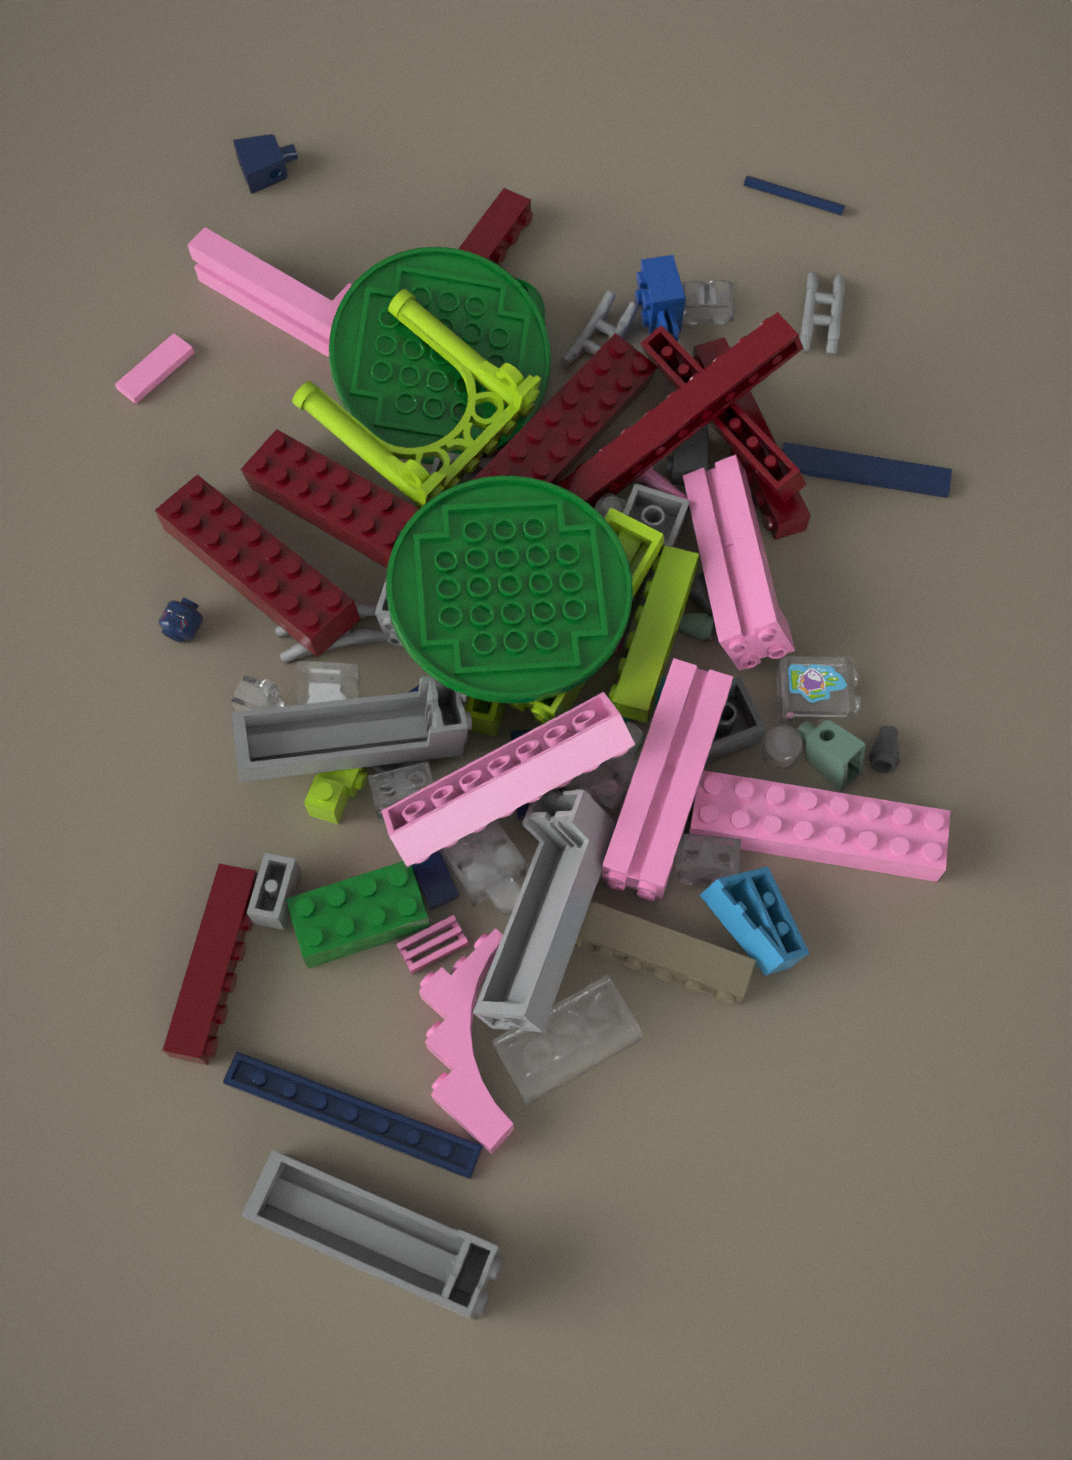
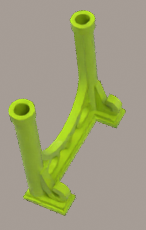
M402 289L391 301L388 311L451 363L464 379L468 403L458 425L448 435L432 444L422 447L405 448L388 444L378 438L311 380L305 382L297 390L292 403L301 411L306 410L411 499L416 504V507L420 509L441 492L461 484L462 480L460 479L466 473L471 475L481 463L479 459L485 454L491 455L499 445L498 440L503 435L508 437L514 431L521 416L526 418L535 408L533 402L540 393L538 386L541 378L537 375L535 377L529 375L524 380L520 371L509 363H504L500 368L489 363L420 305L412 293L407 289ZM475 381L484 387L487 392L476 394ZM490 402L494 404L497 412L490 418H481L476 414L475 405ZM473 425L485 429L475 441L470 434ZM452 450L464 451L450 465V458L447 453ZM432 456L439 458L443 462V467L438 472L435 471L433 474H428L421 465L422 458ZM399 459H409V460H408L406 463H403V462H402L401 460H399Z

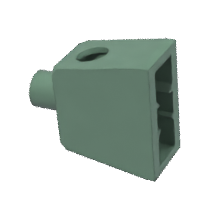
M825 720L818 727H815L809 721H805L799 726L796 732L798 733L797 736L806 742V760L842 792L862 773L866 744L831 720Z

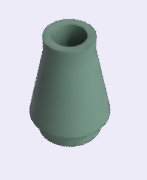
M710 612L683 613L678 631L701 641L706 639L712 640L716 631L714 618L710 615Z

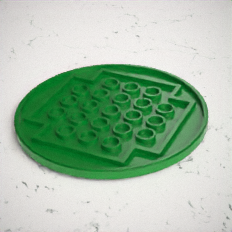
M415 248L396 253L376 263L351 285L341 300L332 322L329 337V367L334 388L343 408L384 442L405 448L422 447L442 439L462 419L467 408L468 394L466 384L459 371L388 311L393 298L402 289H407L415 296V300L489 363L497 368H500L504 363H509L520 371L524 380L529 375L532 377L537 375L541 378L538 386L540 393L533 402L535 408L526 418L522 416L516 422V428L508 437L503 435L498 440L499 445L492 454L501 450L536 415L545 396L551 372V348L548 331L543 317L530 294L519 281L496 263L477 254L456 248ZM475 381L476 394L487 392L484 387ZM490 402L475 405L476 414L481 418H490L497 412L494 404ZM473 425L470 431L472 439L475 441L485 429ZM462 450L450 451V453L462 454L464 452ZM435 457L422 458L421 463L433 464Z
M483 477L453 486L429 500L410 518L400 532L392 548L386 574V597L389 615L395 632L407 653L427 674L441 684L461 694L489 702H534L557 696L580 685L594 675L614 653L626 629L632 607L633 585L629 561L617 534L610 524L596 509L574 493L552 483L529 477Z

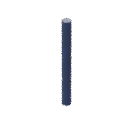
M746 176L744 186L837 215L842 216L845 205L751 176Z

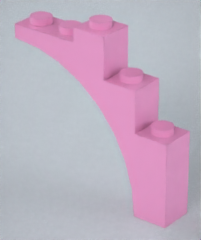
M496 928L490 934L484 933L474 944L475 950L468 958L463 956L455 963L452 968L454 972L452 975L442 967L436 973L431 971L421 981L420 986L422 988L419 990L421 999L444 1019L442 1023L437 1021L426 1033L428 1038L425 1041L426 1047L451 1070L449 1074L446 1072L442 1073L433 1083L432 1099L491 1155L514 1130L513 1122L497 1106L482 1081L474 1058L472 1043L473 1011L479 988L494 960L503 936Z

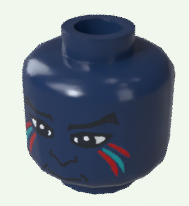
M182 598L181 602L177 600L169 601L158 621L162 628L161 633L181 644L184 640H192L203 622V616L197 611L199 605L186 598Z

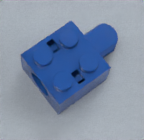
M667 255L642 259L640 271L636 273L639 289L635 290L636 304L642 307L643 328L647 327L650 335L662 325L678 342L679 333L682 330L686 297L674 256Z

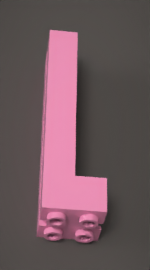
M206 227L187 244L192 260L198 262L194 267L200 282L329 357V337L332 322L341 300L352 285L351 283H348L332 301Z
M735 454L715 462L716 468L706 471L703 467L683 475L687 498L690 500L689 507L718 641L740 671L755 667L761 663V658L767 656L772 659L782 658L786 654L794 652L795 648L789 623L778 605L746 471Z
M673 658L602 865V881L607 882V887L620 892H624L627 887L636 890V896L643 900L654 902L655 899L662 901L688 816L731 689L733 676L710 669L707 672L698 669L697 665Z

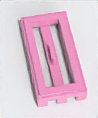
M454 915L397 943V947L411 974L469 945ZM452 926L453 929L407 952V949ZM455 936L459 939L414 963L411 960Z

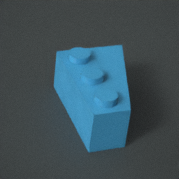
M768 866L719 878L699 895L747 955L756 960V966L765 976L790 969L810 954Z

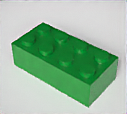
M404 861L286 898L302 958L308 968L418 933L430 927L412 866L407 867Z

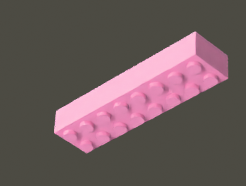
M602 692L383 809L382 814L388 835L407 867L414 863H422L432 853L442 848L452 847L460 838L470 833L482 831L488 823L498 818L510 816L518 807L526 803L538 801L546 792L554 788L566 786L574 777L584 772L594 771L602 762L612 757L622 756L635 743L621 714L606 694Z
M703 771L693 801L688 841L937 882L946 871L950 811Z

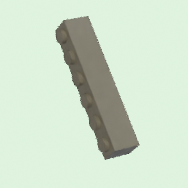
M591 901L574 946L577 949L580 946L591 949L594 955L602 959L610 960L613 957L621 960L624 966L632 970L641 971L642 968L654 972L653 975L660 980L672 982L673 979L685 984L684 987L690 991L712 993L716 995L715 998L730 1005H733L735 1002L741 1004L756 962L755 959Z

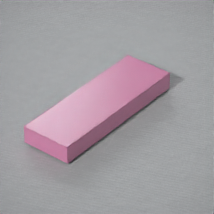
M173 333L115 383L118 391L137 404L195 353L194 349Z

